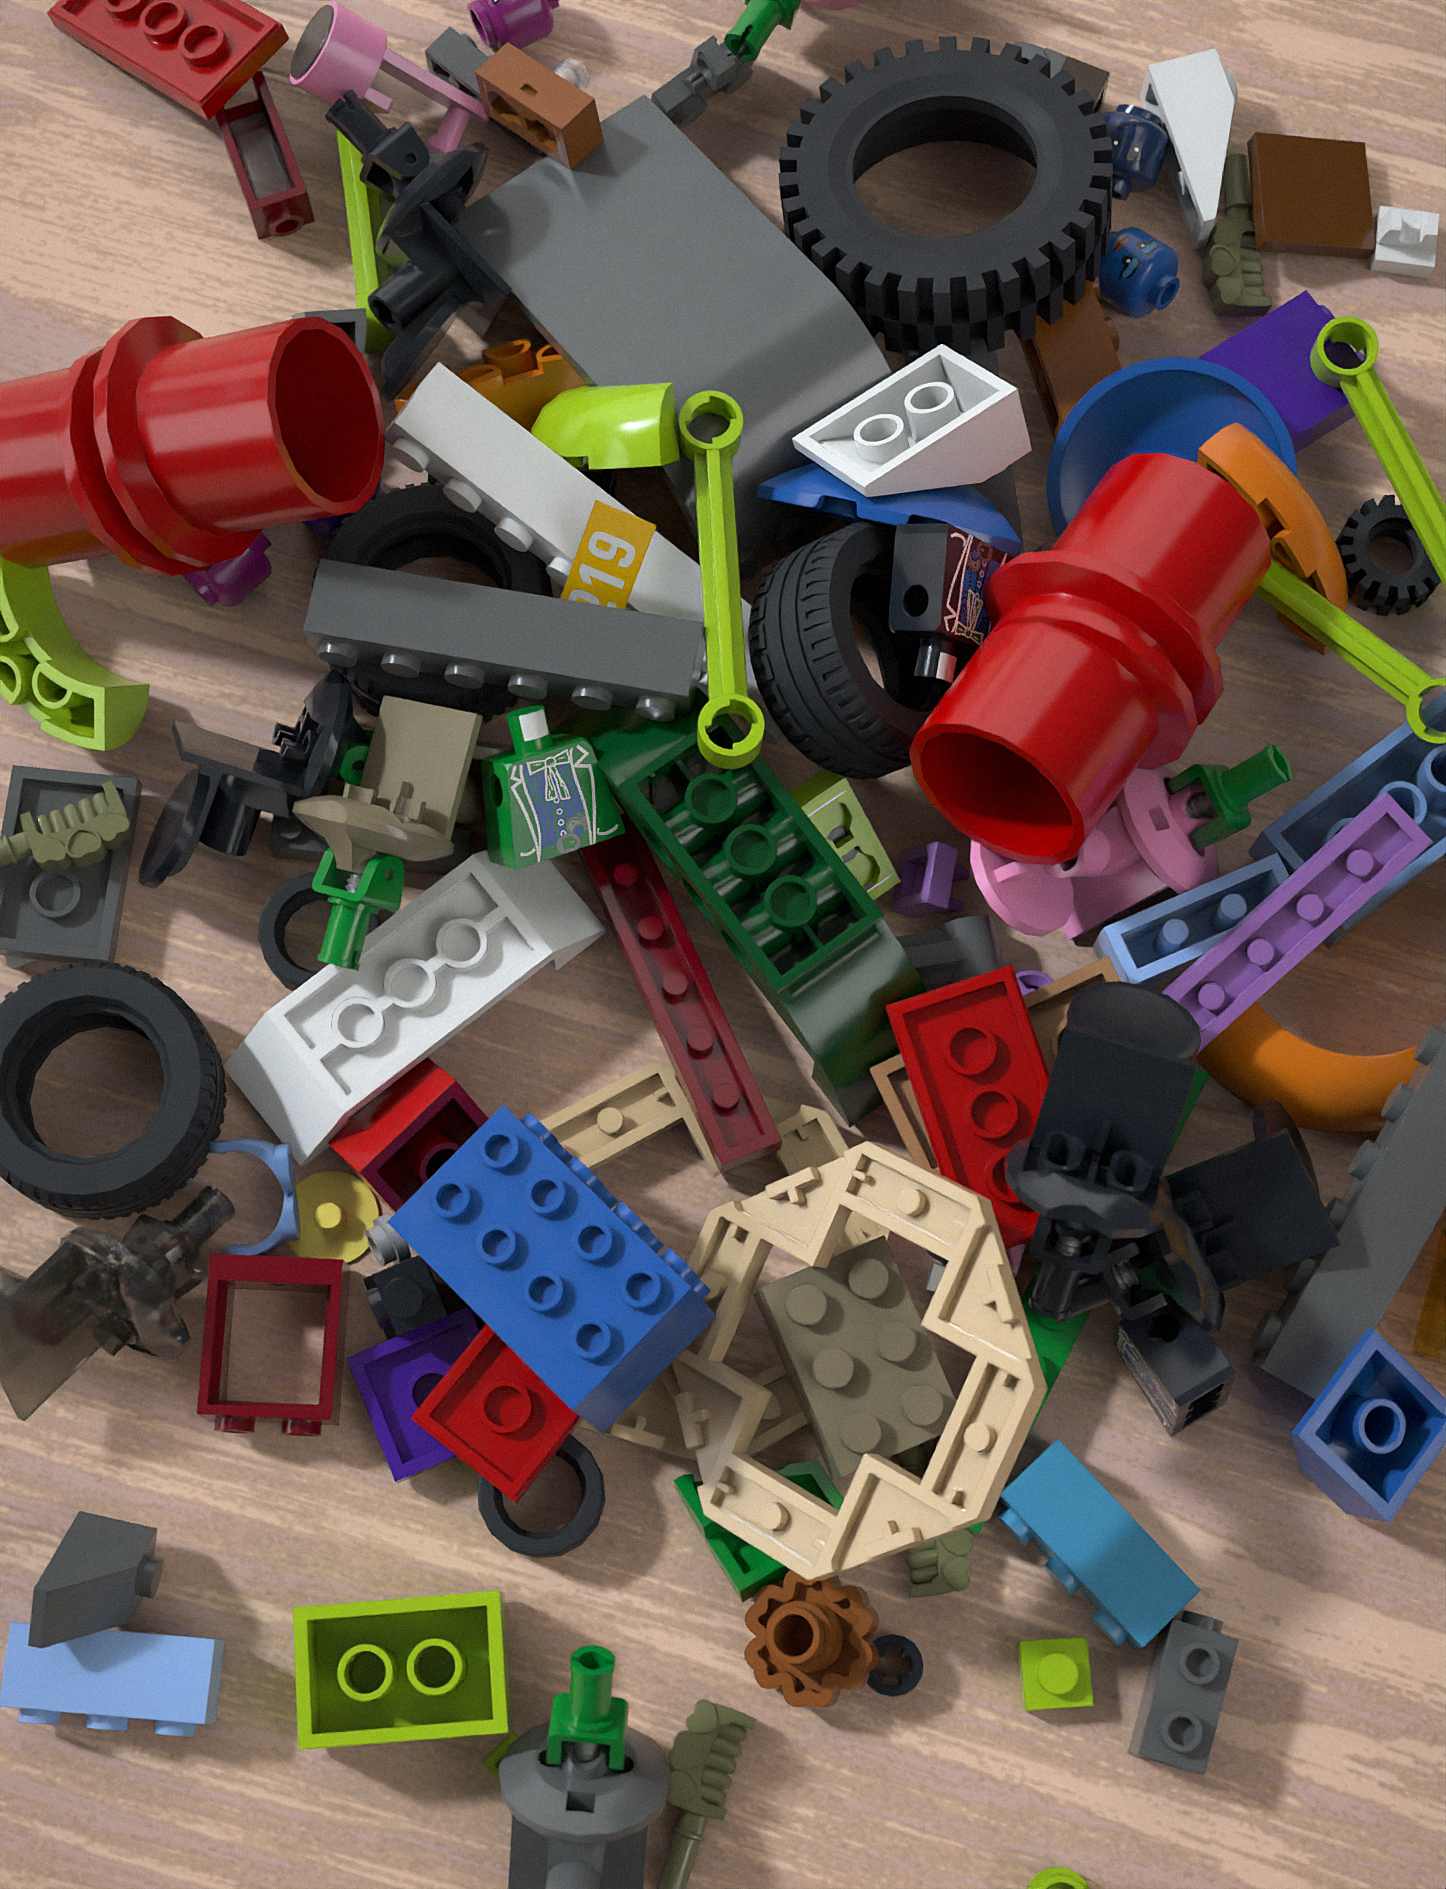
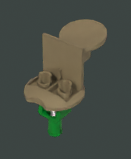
M384 695L360 786L346 783L342 797L326 795L294 803L292 812L308 828L325 838L330 846L324 853L312 882L313 890L329 895L327 901L333 903L321 952L317 957L318 961L359 971V960L372 913L378 915L380 909L396 912L401 906L405 871L404 865L399 858L420 862L452 855L455 845L450 839L455 821L463 824H473L485 815L482 761L488 756L512 749L514 746L477 740L483 716Z

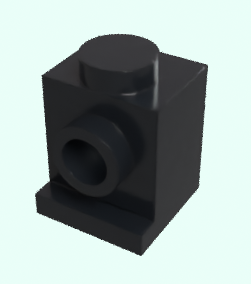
M420 1255L363 1278L367 1288L366 1294L380 1328H383L387 1340L449 1314L429 1264Z

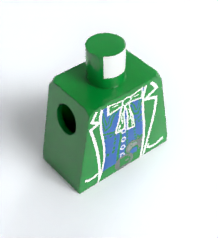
M542 705L529 706L506 714L514 748L488 756L483 759L481 764L490 862L518 870L626 833L604 775L597 765L598 761L592 746L586 738L564 733L551 736L545 708Z

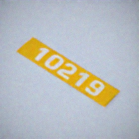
M595 500L560 599L625 610L657 525Z

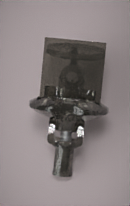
M205 1186L199 1195L172 1221H160L146 1214H141L124 1235L121 1242L107 1234L84 1227L70 1230L61 1237L58 1250L29 1277L0 1266V1384L18 1419L25 1421L100 1347L110 1355L115 1356L127 1345L135 1351L162 1360L180 1357L186 1351L191 1337L184 1319L176 1308V1301L199 1285L204 1279V1270L199 1260V1248L226 1222L231 1221L235 1217V1208L223 1192L217 1188L213 1190L212 1186Z

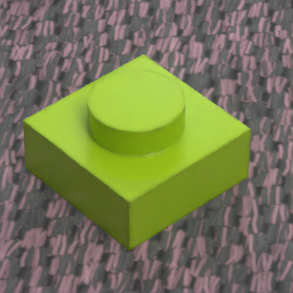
M1087 1636L1017 1641L1024 1711L1094 1706Z

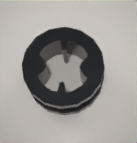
M895 1634L880 1636L872 1641L879 1651V1658L885 1657L888 1645L899 1646L903 1649L899 1657L903 1658L908 1655L911 1668L910 1673L899 1674L898 1685L895 1686L882 1683L885 1674L881 1673L876 1676L873 1669L869 1671L868 1686L877 1693L890 1697L905 1695L913 1690L922 1678L924 1667L922 1654L915 1643L904 1636Z

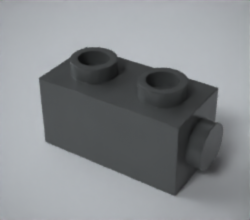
M1184 1610L1181 1621L1171 1619L1159 1631L1128 1753L1184 1771L1205 1775L1239 1639L1220 1634L1223 1626L1222 1621Z

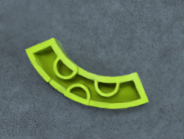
M673 382L621 386L583 385L566 390L542 408L531 429L533 436L574 468L583 467V464L588 463L589 469L662 466L680 460Z
M0 555V694L10 705H20L35 720L42 724L41 730L64 742L101 751L114 750L127 744L139 730L147 710L150 684L135 682L110 672L83 650L68 630L59 612L51 587L48 566L29 569L8 561Z

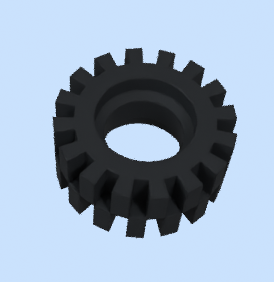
M1395 494L1384 495L1378 505L1374 498L1364 502L1360 511L1355 509L1335 541L1346 573L1348 599L1355 593L1359 595L1361 600L1356 607L1365 612L1373 603L1378 605L1376 615L1388 616L1393 607H1396L1398 615L1408 613L1414 604L1418 608L1425 603L1441 582L1402 504L1395 505ZM1383 536L1398 539L1412 552V568L1400 575H1392L1381 571L1370 560L1369 544Z

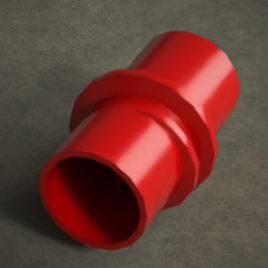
M172 316L142 317L129 320L106 342V345L89 351L75 360L69 368L0 382V555L8 561L29 569L115 555L129 567L158 578H165L206 570L210 565L242 556L264 528L359 511L376 491L384 466L385 423L379 392L364 356L343 329L320 316L295 318L204 338L201 333Z
M1165 453L1132 454L1109 468L1050 551L1023 553L992 573L982 592L993 629L921 726L909 751L914 778L930 803L960 832L990 851L1022 863L1054 866L1077 856L1135 768L1153 770L1180 759L1196 728L1204 723L1224 691L1220 657L1215 650L1253 596L1271 566L1270 538L1256 510L1229 482L1198 463Z

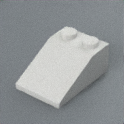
M943 344L792 438L795 449L866 497L982 483L991 476L1002 472L1008 465L1032 451L1018 389Z

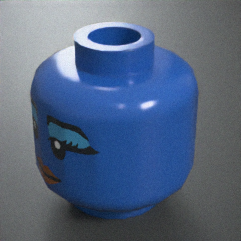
M1128 227L1119 232H1110L1106 257L1101 256V270L1098 274L1100 299L1123 314L1133 318L1146 316L1154 309L1163 310L1172 302L1180 286V280L1176 277L1179 262L1175 251L1139 228Z

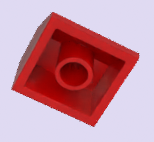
M426 1057L377 1095L328 1144L368 1188L395 1214L489 1118L453 1077Z

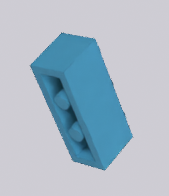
M1059 1439L1050 1443L1003 1489L997 1503L1003 1510L996 1517L1000 1523L1022 1545L1025 1546L1031 1539L1050 1558L1043 1566L1046 1572L1067 1594L1072 1596L1079 1590L1097 1610L1090 1618L1101 1632L1118 1647L1125 1641L1133 1648L1144 1647L1201 1591Z

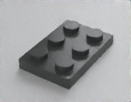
M13 765L0 840L4 836L11 837L24 832L20 818L21 814L30 811L36 820L39 815L45 814L50 816V812L54 809L64 811L65 806L74 803L78 805L79 801L83 798L92 800L96 793H105L101 783L112 780L122 798L131 825L135 831L143 785L138 778ZM134 837L129 841L122 842L120 848L116 850L107 848L108 851L105 859L84 868L77 867L72 862L70 867L65 870L56 868L49 872L43 871L33 855L19 860L16 865L12 863L1 867L0 955L70 963L87 961L89 964H92L94 961L104 962L105 964L114 963Z

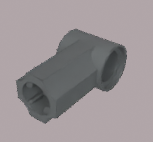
M989 915L958 918L940 925L936 931L896 937L927 990L939 989L1003 968L994 917Z

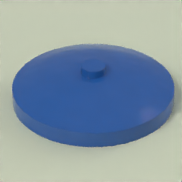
M1164 357L1135 363L1118 370L1091 388L1077 402L1062 424L1053 444L1047 471V500L1057 537L1061 536L1106 472L1114 464L1132 454L1165 453L1197 463L1198 449L1222 428L1235 422L1243 424L1258 436L1298 478L1296 456L1288 430L1277 410L1257 387L1237 373L1215 363L1185 357Z

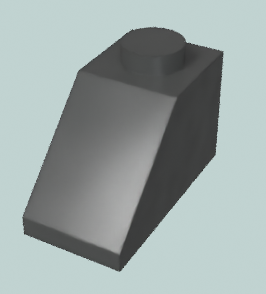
M79 1511L34 1587L28 1646L42 1649L130 1623L144 1597L152 1599L159 1587L164 1561L163 1558L154 1556L158 1528Z

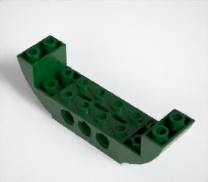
M699 687L696 691L691 714L675 713L674 719L671 721L647 719L637 714L634 708L610 705L608 710H591L583 707L550 730L551 736L564 733L584 737L588 740L598 761L597 765L604 775L613 798L814 1060L811 1078L849 1128H851L885 1103L869 1068L900 1054L885 1006L928 992L906 952L884 920V914L760 754L748 765L737 769H723L705 759L698 747L697 731L699 715L706 703L709 702V697ZM728 713L721 714L712 719L711 726L706 729L709 739L724 749L733 750V743H738L746 738Z

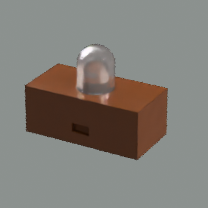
M507 42L475 71L485 113L568 169L572 170L604 140L595 98L584 92L590 82V71L587 64L576 57L565 58L550 70Z

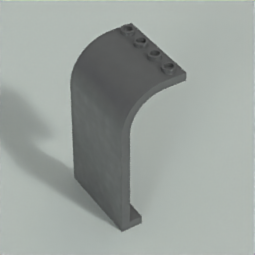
M644 94L600 122L604 140L572 170L548 155L466 207L458 215L460 218L459 222L452 227L513 289L509 299L588 386H621L673 382L677 436L680 410L686 400L694 394L702 391H719L729 395L737 402L743 414L741 446L737 454L732 458L740 585H744L753 580L760 570L785 553L801 548L812 535L836 520L831 517L757 498L758 485L789 470L816 463L795 449L792 438L893 374L870 332L835 285ZM703 414L694 418L688 424L687 430L695 439L703 443L712 444V438L724 434L728 430L730 422L716 414ZM678 442L680 460L656 466L679 504L691 529L699 553L693 461L688 459L682 452Z

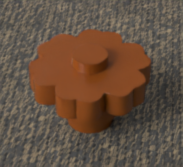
M790 1570L785 1576L783 1587L776 1585L762 1586L756 1595L755 1604L746 1612V1626L756 1637L746 1646L744 1657L748 1665L754 1669L757 1683L765 1689H782L784 1699L790 1706L832 1707L838 1701L841 1689L853 1691L862 1689L868 1681L869 1671L873 1670L877 1665L880 1657L879 1651L868 1638L874 1634L879 1626V1615L870 1606L868 1595L863 1588L852 1585L841 1586L838 1575L825 1580H807L793 1570Z

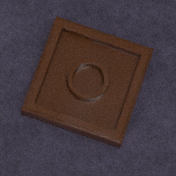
M1259 132L1253 134L1247 142L1256 250L1367 260L1376 250L1365 142Z

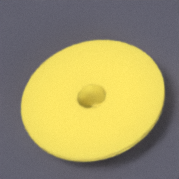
M334 1170L312 1174L296 1185L301 1238L296 1241H287L291 1249L299 1257L344 1259L347 1264L364 1254L369 1248L365 1231L374 1227L373 1220L379 1217L376 1199L368 1186L359 1178L349 1173Z

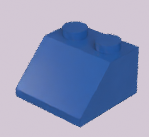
M1367 1329L1291 1433L1301 1471L1344 1513L1390 1523L1446 1444V1399L1376 1330Z

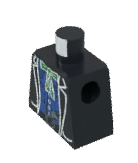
M897 524L888 625L891 632L920 645L914 679L938 686L952 685L958 655H974L993 629L982 591L992 573L1015 558L951 524Z
M1174 1300L1136 1320L1125 1319L1119 1307H1114L1122 1319L1118 1322L1114 1341L1117 1352L1170 1437L1226 1404L1237 1372L1208 1332L1188 1318ZM1152 1338H1161L1168 1343H1158L1152 1340Z

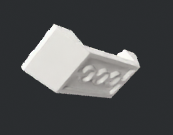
M488 849L470 856L369 933L364 941L359 960V971L329 964L268 1010L224 1064L223 1068L283 1144L291 1145L292 1156L303 1168L330 1147L328 1142L350 1122L348 1118L549 962L557 971L605 934L606 928L549 859L515 870L490 862Z

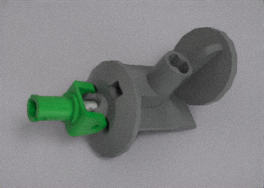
M595 1645L584 1646L572 1653L570 1661V1692L559 1693L554 1697L550 1721L530 1728L508 1746L499 1765L501 1799L512 1812L508 1889H643L648 1824L662 1813L671 1790V1778L667 1758L649 1737L628 1726L629 1704L623 1698L611 1697L615 1656L604 1647Z

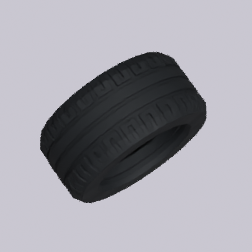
M421 482L417 486L413 483L405 485V489L400 490L397 487L391 489V492L387 494L382 492L376 496L377 499L374 501L369 499L359 511L352 512L350 518L346 517L340 522V527L334 529L331 534L332 540L326 542L323 547L324 553L319 555L317 561L318 565L321 558L395 571L419 558L450 556L475 564L496 582L499 589L553 597L551 579L546 571L547 564L529 550L521 552L506 544L494 530L497 525L476 510L471 513L455 505L444 494L443 488L445 485L441 482H436L435 485H430V482ZM318 567L315 568V571H314V574H313L314 581H315V577H316V573H317ZM357 661L353 667L329 664L331 670H338L343 675L345 685L350 686L352 699H355L362 709L366 708L367 712L374 717L379 715L383 696L387 695L479 714L483 716L482 722L487 723L493 720L492 716H500L506 712V708H512L520 697L511 693L508 687L483 683L481 688L470 689L451 684L442 675L420 672L418 677L405 678L384 671L381 665L360 661Z
M873 522L851 524L811 542L775 562L771 569L765 573L756 592L750 610L748 627L751 666L758 690L772 719L787 740L807 759L828 771L856 780L879 778L912 765L909 751L914 738L951 687L931 685L914 679L920 645L890 630L888 617L896 529ZM850 614L861 625L876 653L884 688L874 680L857 648ZM958 655L953 683L973 655Z
M87 961L78 962L76 966L65 964L61 965V968L57 970L53 967L46 970L45 975L41 976L39 973L32 976L31 981L27 983L25 981L17 986L18 990L16 992L10 991L4 996L5 1000L0 1003V1177L21 1194L46 1209L56 1211L65 1216L71 1215L73 1218H88L98 1221L100 1217L105 1220H111L119 1216L121 1218L130 1217L131 1213L134 1212L140 1214L147 1211L146 1208L150 1206L153 1208L160 1205L161 1200L165 1198L169 1200L175 1195L174 1192L176 1190H181L187 1186L186 1182L190 1178L194 1179L198 1173V1168L200 1166L203 1167L208 1160L206 1158L209 1153L208 1143L218 1139L222 1131L219 1127L220 1124L224 1123L225 1114L223 1111L227 1103L224 1093L227 1092V1087L224 1081V1068L221 1065L222 1060L217 1052L216 1045L198 1016L182 997L178 996L173 989L166 986L158 978H152L149 973L141 970L136 971L135 968L127 965L121 967L119 963L105 964L100 961H94L92 964H89ZM102 1027L134 1031L152 1042L160 1054L164 1086L159 1109L143 1133L116 1152L90 1158L57 1154L49 1149L35 1130L30 1100L36 1073L52 1050L77 1033Z

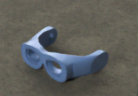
M230 1138L209 1142V1153L225 1154L230 1151L240 1150L253 1153L272 1169L284 1193L280 1220L275 1230L267 1238L256 1243L232 1244L231 1246L221 1248V1254L262 1255L287 1241L300 1240V1217L291 1145H276L254 1138Z

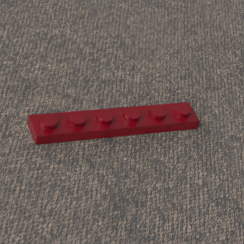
M623 813L620 816L626 833L577 849V852L719 1172L722 1173L781 1150L782 1139L646 840L629 817Z

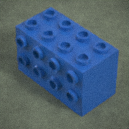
M502 1105L387 1223L572 1411L603 1434L715 1319L716 1315L703 1301L711 1290L670 1247L659 1257L657 1253L664 1247V1244L622 1201L612 1211L611 1208L618 1200L576 1156L573 1158L558 1142V1139L532 1113L528 1112L520 1121Z

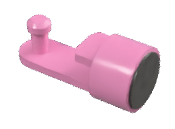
M329 1L316 12L306 26L296 46L290 67L291 83L330 106L339 98L345 102L344 94L349 90H353L357 97L373 113L389 114L393 100L370 87L380 69L446 107L447 112L436 136L431 135L426 146L429 153H447L458 148V143L469 120L486 125L490 119V116L485 113L483 103L387 48V33L385 30L336 1Z

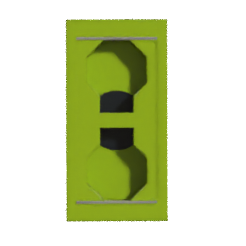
M823 768L789 791L872 900H875L901 882L846 777Z

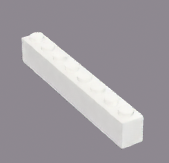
M440 362L424 378L384 433L385 440L393 445L390 450L398 461L415 472L427 471L445 485L443 492L449 500L465 511L471 513L476 510L497 525L494 530L501 540L518 551H531L548 565L546 571L549 576L563 587L568 578L595 500L636 516ZM654 531L625 610L701 622L704 626L700 565L658 532ZM741 598L748 698L758 705L763 714L765 722L763 740L771 744L779 742L784 745L789 743V741L772 719L757 687L750 662L748 627L752 606ZM705 650L698 687L708 696ZM747 720L746 726L751 730V723Z

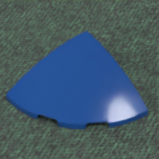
M812 463L789 470L759 484L756 493L757 498L853 524L873 522L894 529L897 528V524H951L1007 554L1019 556L1022 542L1006 518L987 497L969 484L866 497L819 464Z

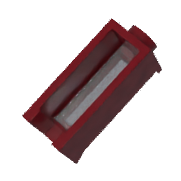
M262 70L252 76L257 95L256 100L228 109H224L223 106L214 115V120L259 240L272 235L276 237L288 236L297 232L303 225L315 222L307 189Z

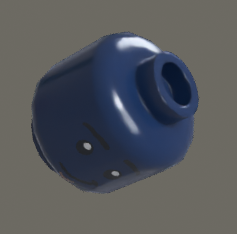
M1120 104L1117 106L1116 111L1105 112L1103 116L1107 123V137H1111L1113 148L1112 198L1127 200L1130 192H1146L1155 185L1169 147V139L1166 132L1160 127L1162 123L1161 118L1156 114L1141 107Z

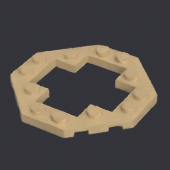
M651 1061L540 1121L573 1158L576 1156L590 1171L683 1122L713 1177L721 1174L675 1070L670 1066ZM761 1093L782 1139L781 1150L774 1152L786 1176L810 1166L815 1168L823 1166L843 1157V1152L849 1149L828 1111L803 1104L801 1106L766 1097L764 1096L765 1093ZM852 1210L832 1257L883 1235L888 1241L890 1230ZM782 1361L750 1378L753 1382L771 1391L772 1395L746 1452V1455L749 1457L808 1425ZM670 1365L603 1434L584 1419L578 1426V1428L698 1462L695 1449H687L674 1399V1396L680 1394L676 1376Z
M869 1141L844 1151L843 1157L818 1168L810 1166L765 1186L766 1191L741 1202L733 1200L710 1210L687 1265L711 1290L703 1301L716 1317L672 1362L680 1394L674 1396L681 1427L687 1449H695L703 1485L697 1487L704 1515L807 1580H825L989 1520L1047 1391L1046 1382L990 1199L881 1144ZM853 1210L949 1261L921 1326L975 1354L977 1357L923 1479L918 1478L879 1454L864 1453L841 1508L837 1510L746 1455L772 1392L722 1364V1361L772 1246L774 1245L811 1266L826 1269Z

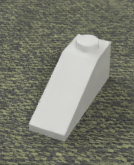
M1216 48L1148 65L1139 96L1143 109L1161 118L1162 123L1160 127L1168 136L1169 147L1163 165L1194 250L1206 247L1216 219L1233 107L1238 98L1234 75L1230 69H1223Z

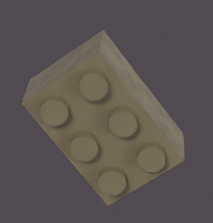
M884 1235L831 1257L826 1269L809 1266L764 1285L753 1294L832 1480L856 1472L864 1453L879 1454L884 1458H888L943 1434L955 1407L956 1400L926 1330L921 1326L922 1321Z

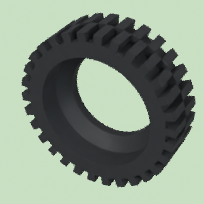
M956 36L939 37V51L924 52L923 41L918 39L905 42L906 56L895 59L890 47L873 52L874 68L869 70L865 68L859 59L844 67L846 84L842 85L832 76L819 86L821 103L808 97L800 107L801 123L792 121L786 132L787 147H781L779 157L781 173H778L785 236L835 285L860 317L873 339L878 332L884 333L885 350L902 354L906 341L912 340L918 341L919 357L936 348L937 343H953V351L962 356H970L971 340L984 338L987 351L990 352L1005 348L1004 332L1013 329L1020 341L1035 335L1037 315L1050 326L1062 318L1063 299L1075 306L1085 295V280L1094 282L1101 270V256L1106 257L1111 230L1112 142L1111 137H1107V123L1102 111L1094 113V98L1086 88L1075 93V77L1065 69H1062L1051 78V60L1037 53L1025 65L1022 63V47L1006 43L1000 55L990 54V39L973 37L970 51L957 50ZM940 141H968L994 146L1020 157L1037 170L1036 179L1030 193L1023 203L1007 218L982 231L952 238L921 237L890 227L876 218L865 207L856 192L854 183L872 166L899 151Z

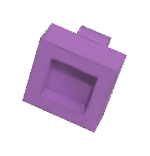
M934 842L901 851L897 872L901 882L895 885L891 911L912 918L935 912L938 914H949L964 910L965 903L955 900L950 896L952 882L967 880L970 877V871L965 866L956 863L958 849L940 842Z

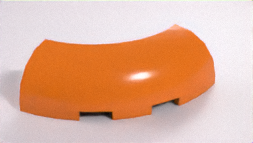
M528 338L481 350L483 362L454 373L529 433H531V429L542 408L563 391L587 385L551 344L531 348ZM445 366L447 369L453 372V369L450 366ZM424 378L409 387L395 399L398 414Z
M1235 422L1222 428L1198 449L1197 463L1229 482L1256 510L1270 538V552L1273 560L1346 613L1348 584L1342 559L1326 521L1307 490L1274 451L1243 424ZM1277 610L1276 619L1324 656L1330 650Z
M1257 1001L1198 1052L1195 1057L1197 1062L1216 1082L1239 1100L1243 1101L1246 1099L1255 1106L1269 1099L1276 1100L1282 1104L1297 1127L1330 1134L1333 1131H1372V1133H1380L1387 1122V1119L1381 1117V1111L1386 1100L1400 1082L1408 1085L1420 1062L1413 1058L1417 1046L1400 1052L1375 1056L1347 1055L1316 1047L1286 1031L1260 1007Z

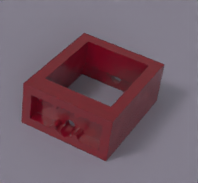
M210 1253L197 1415L207 1420H215L214 1431L253 1434L255 1432V1422L281 1423V1434L317 1437L321 1436L322 1425H339L351 1268L344 1259ZM235 1289L327 1293L319 1404L226 1401Z

